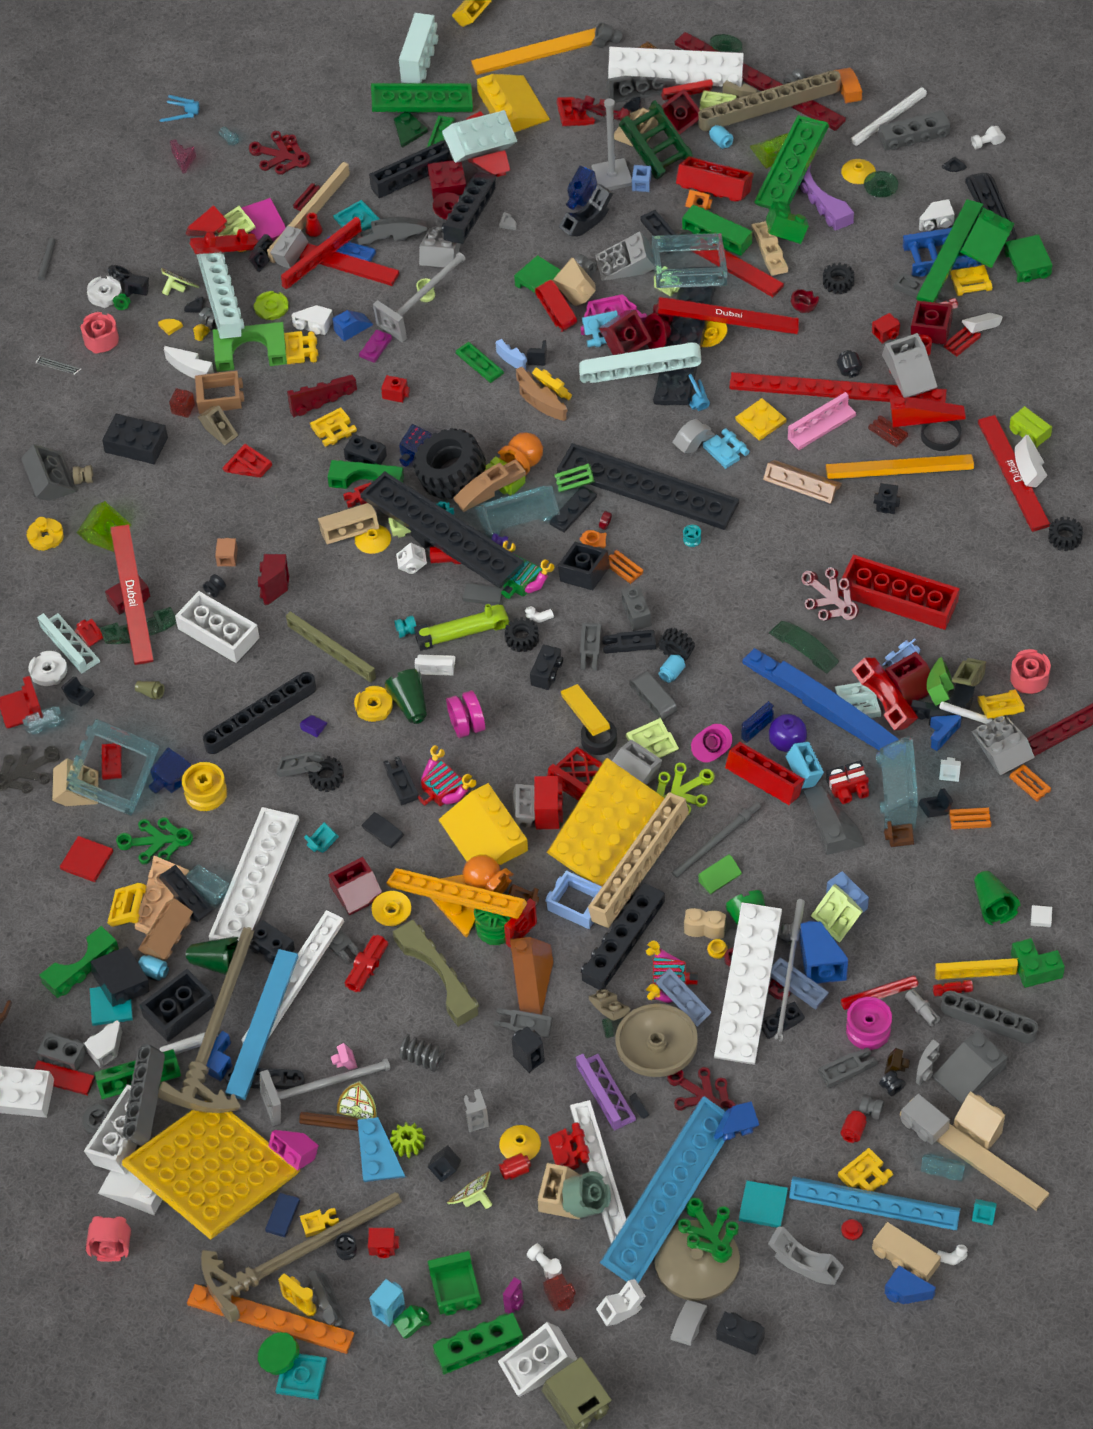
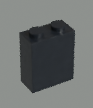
M128 946L91 961L92 975L112 1007L124 1004L128 1000L143 996L149 992L148 978Z

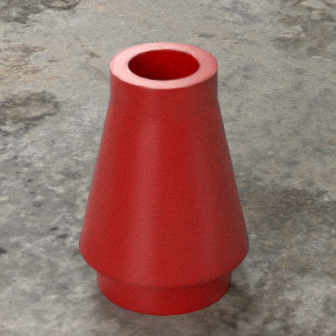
M309 213L307 215L306 234L311 237L319 236L323 229L317 214Z

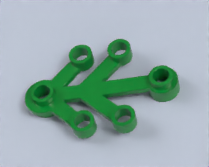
M162 817L157 822L158 827L161 830L166 829L172 834L164 835L153 827L147 819H142L139 821L138 827L141 831H146L152 835L151 837L131 838L128 833H122L117 836L116 842L121 850H128L132 846L151 845L145 852L140 853L138 857L139 862L145 865L151 861V857L165 843L171 844L166 850L160 851L158 857L161 858L162 855L166 854L168 856L161 859L169 861L170 856L180 846L185 847L192 843L193 834L187 828H176L167 818ZM162 822H167L164 826L160 825ZM144 823L148 824L146 827H141ZM144 856L148 857V859L142 860L141 858Z
M698 1198L690 1199L687 1203V1214L691 1217H696L702 1228L692 1226L688 1219H681L678 1222L679 1232L690 1234L687 1237V1246L692 1249L697 1248L710 1252L717 1262H727L732 1256L730 1244L734 1236L738 1234L739 1225L733 1221L726 1224V1234L721 1242L718 1235L725 1221L729 1219L730 1210L724 1206L717 1209V1219L712 1227L703 1212V1202ZM700 1237L710 1240L712 1244L700 1241Z

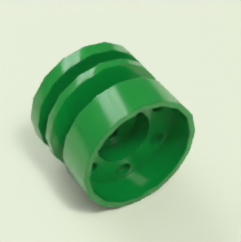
M474 908L475 928L478 937L490 945L505 944L504 925L512 917Z

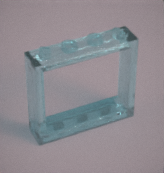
M721 233L652 236V257L657 288L727 285L728 271ZM718 251L720 267L661 268L659 252Z
M95 719L93 725H88L84 735L88 737L86 740L83 739L78 749L82 751L80 756L76 755L72 765L75 766L74 771L70 770L66 781L69 782L67 789L132 816L160 745ZM95 735L146 756L130 800L77 779Z

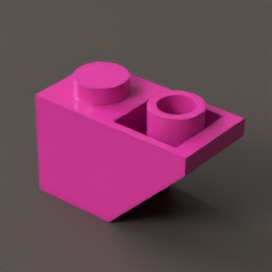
M280 1130L272 1131L268 1145L297 1171L315 1159L319 1146L304 1133Z

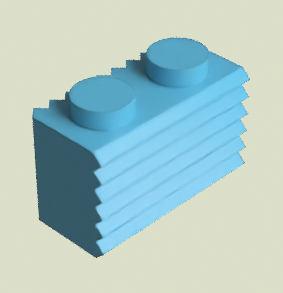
M809 742L793 744L790 751H788L789 753L785 756L793 773L805 779L802 789L815 786L824 774L823 768H821L820 762L817 761L818 759L814 755L815 752H813Z

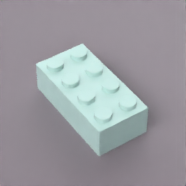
M414 14L399 58L402 83H421L422 79H426V68L430 67V56L434 55V44L437 45L438 35H436L437 23L435 22L434 15Z
M505 110L453 123L442 131L455 163L505 150L517 142Z

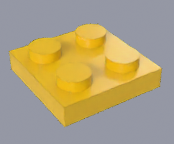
M763 398L735 417V420L759 441L786 423V418Z

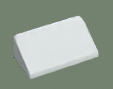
M987 313L964 319L962 323L971 333L999 326L1003 317Z

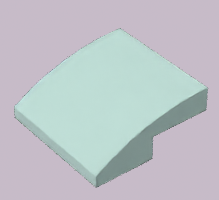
M860 682L835 686V692L838 696L851 705L857 704L854 707L868 717H881L877 695Z

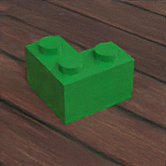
M773 201L766 217L768 233L801 244L809 227L807 218L801 214H791L790 206L787 203Z
M1032 938L1012 943L1011 956L1012 959L1017 958V971L1024 988L1063 978L1065 966L1058 950L1038 955Z

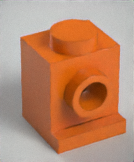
M689 190L685 207L691 208L694 204L707 210L711 208L713 199H710L709 194ZM699 198L703 199V203L701 205L697 204V200Z

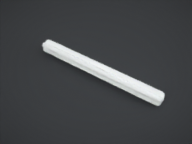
M919 88L851 137V143L855 146L862 143L877 132L880 125L888 124L924 98L927 91Z

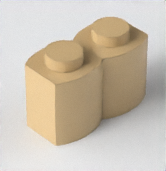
M695 908L686 910L684 920V933L692 937L706 936L710 939L724 938L726 914L719 911L705 912Z

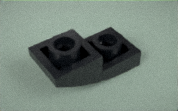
M264 234L249 256V261L258 272L270 261L267 250L274 242L268 234Z
M376 812L361 825L365 831L375 836L382 844L391 849L404 836L402 831Z
M795 1001L786 1006L782 1032L794 1027L805 1019ZM781 1007L777 1008L775 1014L763 1018L761 1030L767 1039L774 1037L778 1032Z

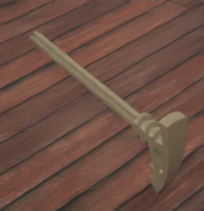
M243 927L197 1057L195 1062L189 1064V1071L186 1072L187 1079L183 1081V1087L180 1091H177L166 1082H162L158 1090V1098L201 1112L224 1113L239 1110L240 1104L234 1094L228 1100L222 1089L219 1090L218 1095H215L202 1083L205 1082V1075L209 1072V1068L206 1065L254 935V931L250 927ZM196 1094H198L207 1102L195 1099Z
M395 1192L254 1269H250V1267L245 1268L246 1273L241 1271L236 1273L237 1278L223 1271L224 1264L222 1260H217V1252L203 1250L201 1265L206 1286L212 1298L230 1323L238 1320L240 1313L237 1306L230 1302L232 1295L234 1297L240 1296L241 1290L247 1292L249 1291V1286H258L260 1279L334 1240L338 1235L347 1233L402 1203L399 1194ZM212 1278H215L223 1285L217 1287L214 1284Z

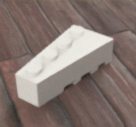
M130 1085L125 1087L84 1150L95 1166L125 1175L127 1169L122 1166V1160L132 1154L137 1146L136 1143L123 1136V1127L131 1090Z

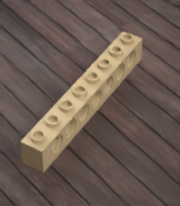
M672 793L667 794L588 906L592 922L607 928L611 926L689 814L685 798Z

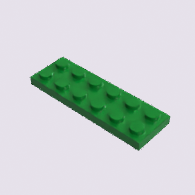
M371 83L372 112H473L471 84Z
M800 115L797 116L754 201L756 205L770 209L773 201H782L790 205L829 128L827 122Z

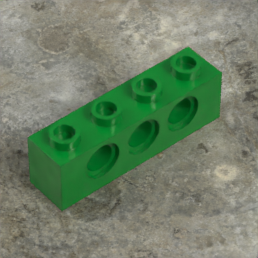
M174 1049L163 1052L165 1059L160 1082L181 1076ZM136 1060L94 1072L102 1099L119 1095L127 1085L131 1086Z
M513 1313L502 1314L496 1320L482 1322L476 1328L462 1330L456 1336L438 1340L436 1344H433V1350L441 1371L445 1375L519 1345L523 1342V1334ZM495 1332L503 1333L499 1337L493 1336ZM475 1340L483 1341L479 1345L473 1344ZM455 1348H461V1349H463V1350H462L461 1352H459V1353H454V1352H453V1350H454Z

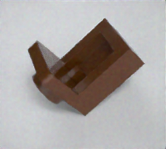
M887 821L888 828H884L885 840H889L891 847L914 845L912 824L892 826V822Z
M513 884L509 889L508 895L523 898L526 902L532 899L536 902V906L539 901L537 896L539 889L537 888L528 891Z

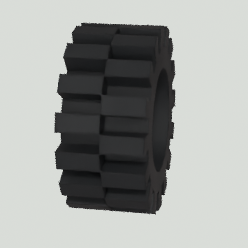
M839 262L838 265L832 263V267L828 265L827 269L825 268L823 272L824 288H828V292L833 291V294H836V292L842 294V291L847 293L854 286L855 274L854 270H851L852 267H847L845 263L842 266ZM835 276H842L845 279L842 281H836L832 278Z
M1060 517V521L1058 518L1055 519V522L1052 521L1048 534L1050 544L1053 543L1054 548L1058 546V550L1064 548V551H1068V548L1074 550V546L1077 548L1081 544L1083 535L1081 523H1076L1074 518L1071 521L1070 517H1067V520H1064V517ZM1066 530L1071 532L1073 536L1063 537L1058 533Z
M520 617L518 621L515 618L514 623L510 621L509 625L505 627V641L508 647L511 646V650L517 649V652H520L523 649L524 652H527V648L532 650L533 646L536 647L539 641V630L533 620L530 622L529 618L524 620L523 617ZM519 631H526L529 636L520 639L515 637V634Z
M677 628L666 629L658 643L660 651H663V654H667L668 657L670 655H679L684 661L688 660L695 648L692 638L687 637V633L683 634V631H678Z
M327 756V759L318 762L322 766L319 772L309 771L308 775L311 785L315 789L318 788L321 792L323 789H325V792H329V788L334 791L335 786L339 788L340 783H343V767L341 762L337 761L335 757L331 760V757ZM323 770H331L333 772V775L329 778L319 777L320 772Z

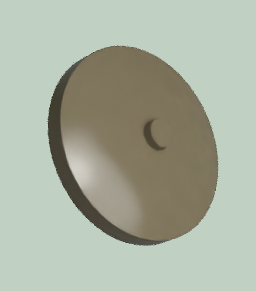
M666 1004L644 1005L628 1013L620 1022L615 1036L616 1050L621 1061L632 1071L649 1077L668 1076L682 1070L693 1059L698 1046L697 1030L691 1018L676 1007Z
M690 1220L692 1226L702 1228L698 1220ZM678 1224L673 1226L654 1257L655 1270L663 1286L672 1294L691 1301L709 1300L729 1289L734 1283L740 1267V1255L735 1240L733 1239L730 1244L732 1256L727 1262L720 1263L714 1260L710 1252L689 1248L687 1246V1237L690 1234L679 1232ZM724 1228L721 1229L718 1235L721 1242L726 1234ZM700 1237V1241L712 1244L710 1240Z

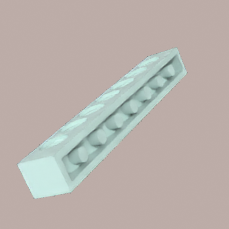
M224 253L196 254L220 339L241 337V329H244L243 318H241L240 308L237 307L238 303L237 297L234 296L233 285L230 286L231 277L227 275L228 267L225 264Z

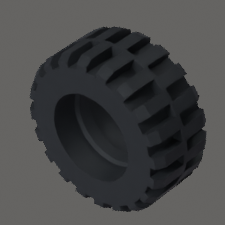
M450 428V430L443 429L439 433H433L429 439L426 438L423 441L424 443L419 445L418 452L415 453L413 461L414 472L423 488L430 495L437 496L438 498H454L469 482L486 469V458L477 440L470 432L462 429L457 430L456 428ZM459 458L453 465L440 469L447 461Z

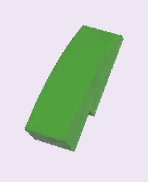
M942 657L938 658L927 679V691L935 706L949 700L948 691L954 688L950 671Z

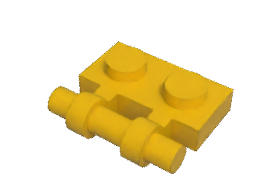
M302 331L284 333L287 364L304 363L305 357H309L313 363L317 361V337L313 331L308 332V336H303Z
M538 368L534 369L532 374L545 387L547 386L550 390H553L561 398L571 399L572 394L568 392V389L564 387L565 384L560 379H553L552 375L545 369L542 371Z
M341 407L310 423L312 430L319 439L327 437L322 440L325 447L330 444L334 445L338 443V440L344 437L348 438L357 431L355 425L347 426L351 423L350 418ZM338 429L341 430L340 432L333 434L334 431Z
M868 1148L839 1171L838 1177L848 1187L856 1188L859 1186L862 1190L874 1192L880 1185L884 1186L888 1183V1179L893 1176V1173L890 1169L882 1172L880 1168L883 1166V1161ZM873 1175L876 1179L868 1183L866 1179Z

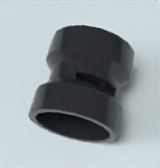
M349 1233L338 1235L334 1242L337 1256L342 1260H351L357 1254L355 1238Z

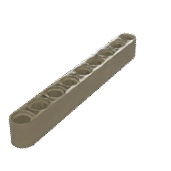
M832 70L704 108L698 113L699 128L703 131H710L715 125L727 126L837 93L841 88V75L838 71Z

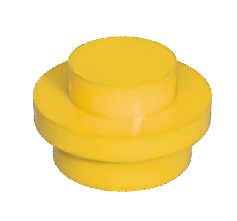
M721 939L712 940L707 947L708 954L716 959L724 957L725 952L728 950L726 943Z

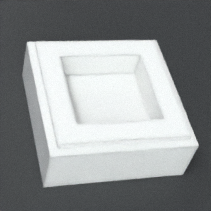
M1032 905L1031 926L1051 927L1052 907Z

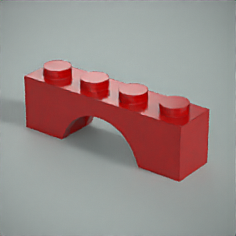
M863 658L851 669L860 683L873 691L880 699L885 709L884 717L894 730H904L918 719L876 658Z

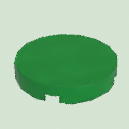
M284 1332L275 1333L266 1338L258 1351V1362L261 1368L272 1375L283 1374L294 1366L293 1362L299 1356L297 1340Z

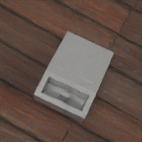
M441 227L429 228L420 244L419 265L446 267L459 252L460 243L443 240Z
M641 232L595 255L601 281L642 275L656 268L650 242Z
M918 333L885 344L882 356L904 398L937 388L926 348Z
M1007 715L996 717L993 721L971 731L999 775L1035 758L1028 739Z

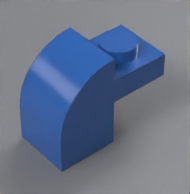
M224 1031L216 1037L206 1065L209 1068L208 1075L220 1082L225 1077L226 1071L232 1067L231 1058L224 1054L231 1044L229 1034Z

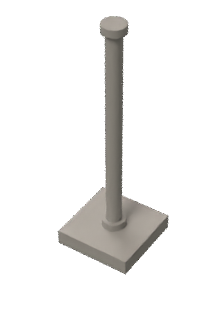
M606 99L604 106L606 107L608 161L593 164L591 167L597 185L602 184L607 189L614 190L632 186V179L625 158L615 160L613 118L615 101L613 99Z
M458 252L456 257L396 312L377 300L373 304L377 326L403 343L407 339L402 315L460 262L463 263L466 260L465 256Z
M387 1058L382 1059V1062L279 1092L274 1087L269 1071L265 1070L260 1072V1094L272 1126L281 1124V1099L381 1070L388 1071L390 1070V1064Z

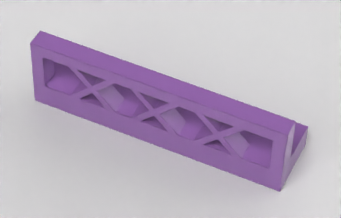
M584 1054L576 1056V1066L613 1130L636 1121L633 1112L599 1054L587 1059ZM598 1062L600 1066L598 1073L593 1072L589 1065L590 1063ZM599 1077L608 1079L609 1085L607 1089L602 1087L598 1080ZM608 1093L617 1095L619 1098L617 1105L612 1104ZM617 1111L627 1112L629 1118L621 1121Z

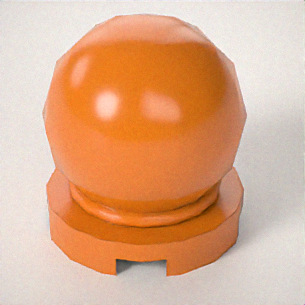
M522 432L514 436L508 446L502 447L498 454H500V459L506 463L516 459L527 475L530 472V468L541 460L543 445L536 435Z
M481 854L468 860L462 872L466 885L502 894L507 890L512 881L509 877L514 875L507 868L501 870L500 865L494 858Z

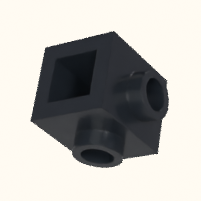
M880 483L879 492L875 493L873 504H877L876 512L895 514V509L900 506L901 496H898L899 485Z

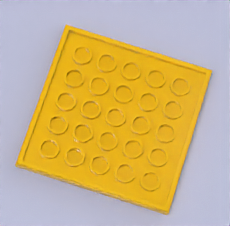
M192 1110L122 1160V1166L210 1240L300 1172V1170L297 1171L268 1147L269 1142L232 1112L209 1113Z

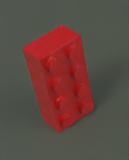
M689 156L679 164L676 184L681 185V188L684 189L693 188L697 189V192L713 193L715 197L724 196L728 197L731 201L738 202L750 193L754 173Z

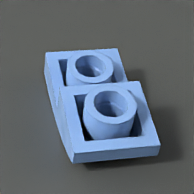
M502 339L496 341V352L503 360L515 368L522 366L526 370L527 358L524 353H521L517 347L511 349L509 344H505Z

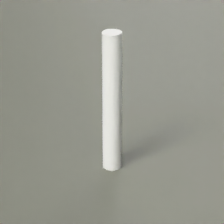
M941 702L939 706L942 710L985 724L992 721V718L987 719L985 715L946 702Z

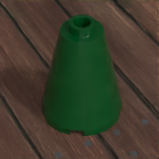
M407 669L398 672V677L394 679L392 676L385 681V688L410 723H422L427 716L420 671L417 672V669Z
M232 936L191 944L186 950V959L190 964L226 975L239 937Z

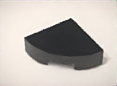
M640 97L632 98L631 101L624 104L623 108L631 112L639 110Z
M956 157L942 165L943 169L950 172L963 171L967 167Z
M197 297L194 301L187 303L184 308L185 313H200L203 309L204 297Z
M637 1093L630 1096L631 1104L641 1118L644 1119L649 1116L646 1107Z

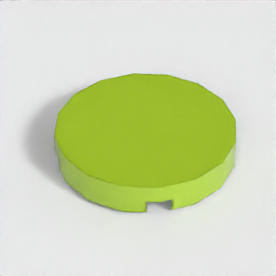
M264 292L255 299V313L262 319H279L288 311L287 297L280 292Z

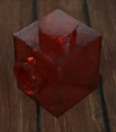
M176 388L169 401L171 413L188 418L195 406L193 392Z
M563 1274L543 1282L544 1292L554 1311L559 1309L564 1311L572 1306L576 1292L573 1285L567 1283Z

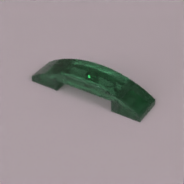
M171 607L154 611L153 617L146 618L149 636L163 632L177 623ZM118 623L99 627L105 644L131 643L127 624L119 626Z
M780 621L769 632V634L782 643L787 642L810 658L812 664L826 674L839 663V660L826 646L794 624Z

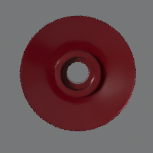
M449 192L437 195L432 204L435 214L447 220L448 214L453 211L454 204L458 203L459 195Z

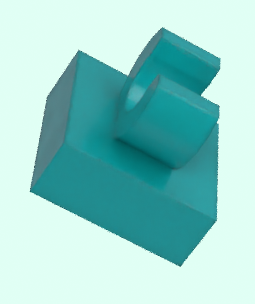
M976 1199L972 1221L993 1225L997 1203Z

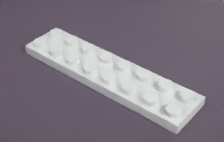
M610 47L608 78L619 76L675 79L676 84H688L712 79L713 86H723V83L728 80L741 87L744 53Z
M264 807L261 808L209 934V941L232 936L240 938L243 927H250L251 930L256 928L298 825V815Z
M742 903L714 1054L716 1059L755 1065L782 909L748 903Z

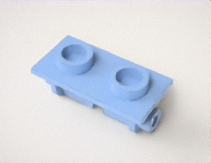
M914 638L911 642L907 640L898 647L900 650L897 653L894 651L889 653L885 657L887 661L882 665L888 664V666H891L914 652L919 654L920 648L912 644L916 639Z

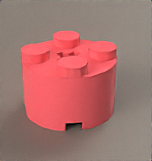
M95 312L84 318L81 332L87 349L93 353H102L117 346L119 335L115 319L110 314L103 315L102 312Z
M1034 649L1020 651L1012 661L1010 674L1012 685L1018 692L1035 694L1044 690L1049 681L1050 660L1045 654L1037 653V650Z
M94 1217L88 1228L87 1254L90 1257L92 1254L97 1256V1260L101 1262L121 1261V1257L124 1255L126 1258L129 1253L131 1228L126 1223V1219L123 1217Z

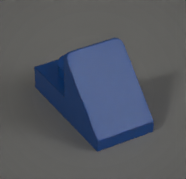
M949 715L931 718L930 727L936 730L931 736V748L938 751L961 727V716Z

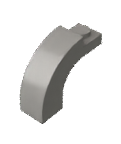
M777 1227L768 1243L776 1252L774 1257L783 1265L819 1283L835 1285L844 1268L832 1254L817 1253L801 1245L784 1227Z

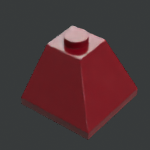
M685 89L662 105L665 115L679 135L699 120L698 113L700 109Z

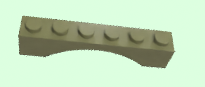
M411 920L393 931L394 941L404 955L412 956L425 962L442 979L447 991V1013L457 1027L478 1016L479 1004L475 997H470L466 985L458 981L455 970L446 965L445 957L442 953L438 954L435 950L434 942L426 938L420 924L417 925L414 920Z

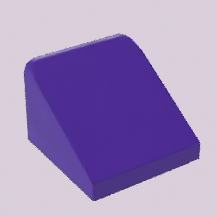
M310 715L300 723L301 730L315 737H318L327 725V722L313 715Z

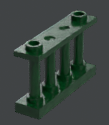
M654 100L649 106V112L634 120L630 119L627 115L622 118L619 126L645 165L651 166V174L658 180L666 172L665 168L681 158L685 160L689 156L692 157L693 154L690 147L686 146L665 115L663 107ZM655 117L660 125L644 134L640 133L637 126ZM664 130L669 139L653 148L649 147L646 140ZM673 144L678 153L662 162L659 161L655 154Z

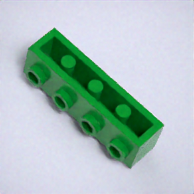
M693 204L682 217L683 230L698 237L701 236L739 256H742L752 244L751 230L709 212L702 207Z

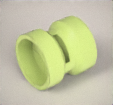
M430 279L419 280L417 282V291L423 288ZM434 287L420 301H432L435 297Z

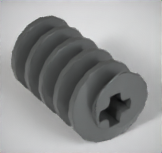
M407 1034L400 1046L401 1059H408L410 1063L415 1062L416 1065H422L425 1069L430 1067L431 1071H437L444 1059L445 1049L440 1053L439 1046L437 1045L432 1050V1043L430 1042L424 1047V1040L417 1044V1037L409 1041L410 1035Z

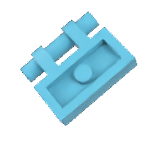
M617 310L582 318L585 335L592 334L593 339L587 340L588 347L595 346L596 348L601 347L602 344H607L604 337L599 338L598 333L601 332L599 328L618 316Z
M725 428L721 432L724 438L721 439L718 435H715L704 442L703 447L726 469L740 460L738 453L741 452L744 456H747L750 451L746 448V444L743 441H739L732 431ZM731 442L735 447L730 448L727 444Z

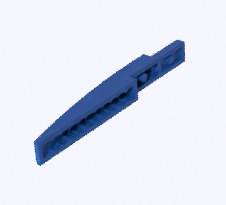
M755 648L742 660L744 665L800 698L802 704L892 759L906 747V744L873 719L787 662L782 661L779 663Z

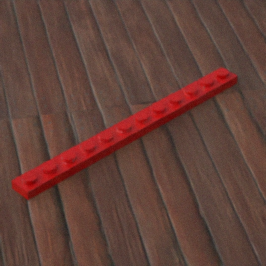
M731 372L729 386L730 390L836 398L846 392L849 395L848 399L890 402V399L898 397L904 398L898 385ZM936 388L911 398L945 403L947 389Z

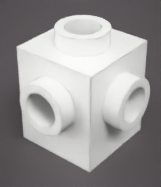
M409 543L396 554L398 569L409 574H414L427 564L425 549L413 543Z

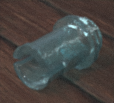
M227 127L220 129L219 135L229 145L235 146L238 144V134L232 133Z

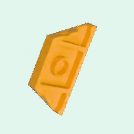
M463 875L441 878L444 880L465 884L463 880ZM430 898L465 937H468L475 923L474 908Z

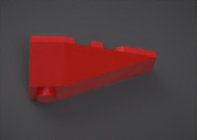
M911 397L890 399L893 427L966 419L965 409L962 405Z

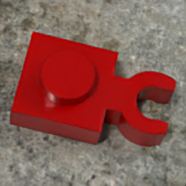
M371 482L354 488V493L347 492L343 494L348 508L355 506L358 502L360 505L367 504L366 501L361 499L360 494Z

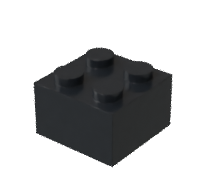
M575 541L557 565L560 582L593 591L610 568L608 550Z

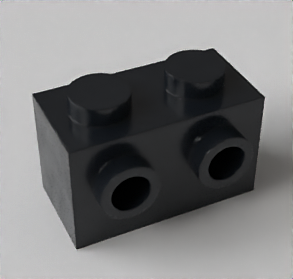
M353 434L344 448L345 460L381 465L387 457L386 445L369 440L364 436Z
M542 645L530 672L531 686L545 690L550 689L551 684L556 680L557 670L562 667L564 660L561 657L560 648Z
M264 920L253 930L254 935L249 948L256 954L259 952L263 954L264 958L271 964L274 963L278 949L289 952L295 950L294 941Z
M528 1026L514 1033L511 1038L513 1057L530 1073L545 1061L543 1042L540 1035L535 1030L532 1031Z
M725 1311L716 1329L717 1340L755 1356L765 1337V1327H762L756 1321L745 1320L734 1312L728 1313Z

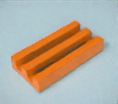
M615 550L614 554L609 556L610 569L628 583H633L643 574L642 568L618 550ZM612 561H613L614 563H616L618 566H620L622 569H624L626 572H628L630 575H632L633 577H630L628 574H626L624 571H622L620 568H618L616 565H614V564L612 563Z
M1024 764L1009 775L1010 779L1036 801H1039L1041 797H1044L1046 793L1051 791V787ZM1021 771H1024L1030 778H1032L1038 785H1040L1043 788V790L1041 791L1035 784H1033L1034 782L1031 781L1029 778L1025 777L1021 773Z
M989 808L952 809L949 811L951 829L991 827ZM986 820V821H978V822H959V823H955V821Z

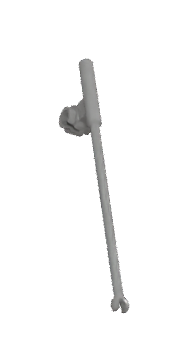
M802 899L797 900L794 922L790 925L781 924L778 931L781 939L787 942L792 941L778 1032L775 1034V1040L779 1036V1042L783 1040L782 1030L796 944L799 941L800 923H802L805 901Z

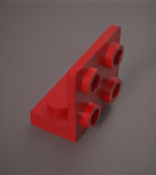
M30 676L23 678L24 686H21L22 690L0 697V711L7 729L43 718Z

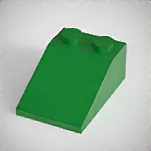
M983 208L961 253L992 268L1015 223Z

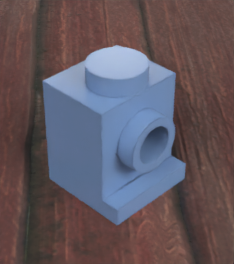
M634 165L632 191L649 192L651 166Z

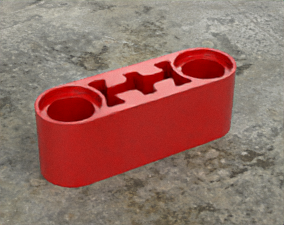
M548 280L535 288L536 296L555 326L561 329V332L577 323L575 314L552 280Z

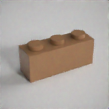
M175 898L166 902L138 950L146 956L151 955L166 961L172 954V946L181 939L182 935L180 933L182 929H185L191 922L190 916L193 911Z

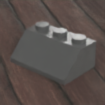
M33 444L21 458L36 498L50 501L77 492L62 452Z

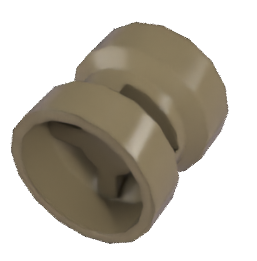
M86 465L84 468L79 466L73 467L75 485L82 482L93 483L92 465Z

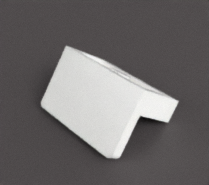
M418 655L415 658V669H417V672L420 671L421 674L454 675L455 656Z

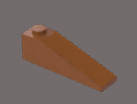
M532 937L510 939L519 1010L542 1015L553 967L551 944Z

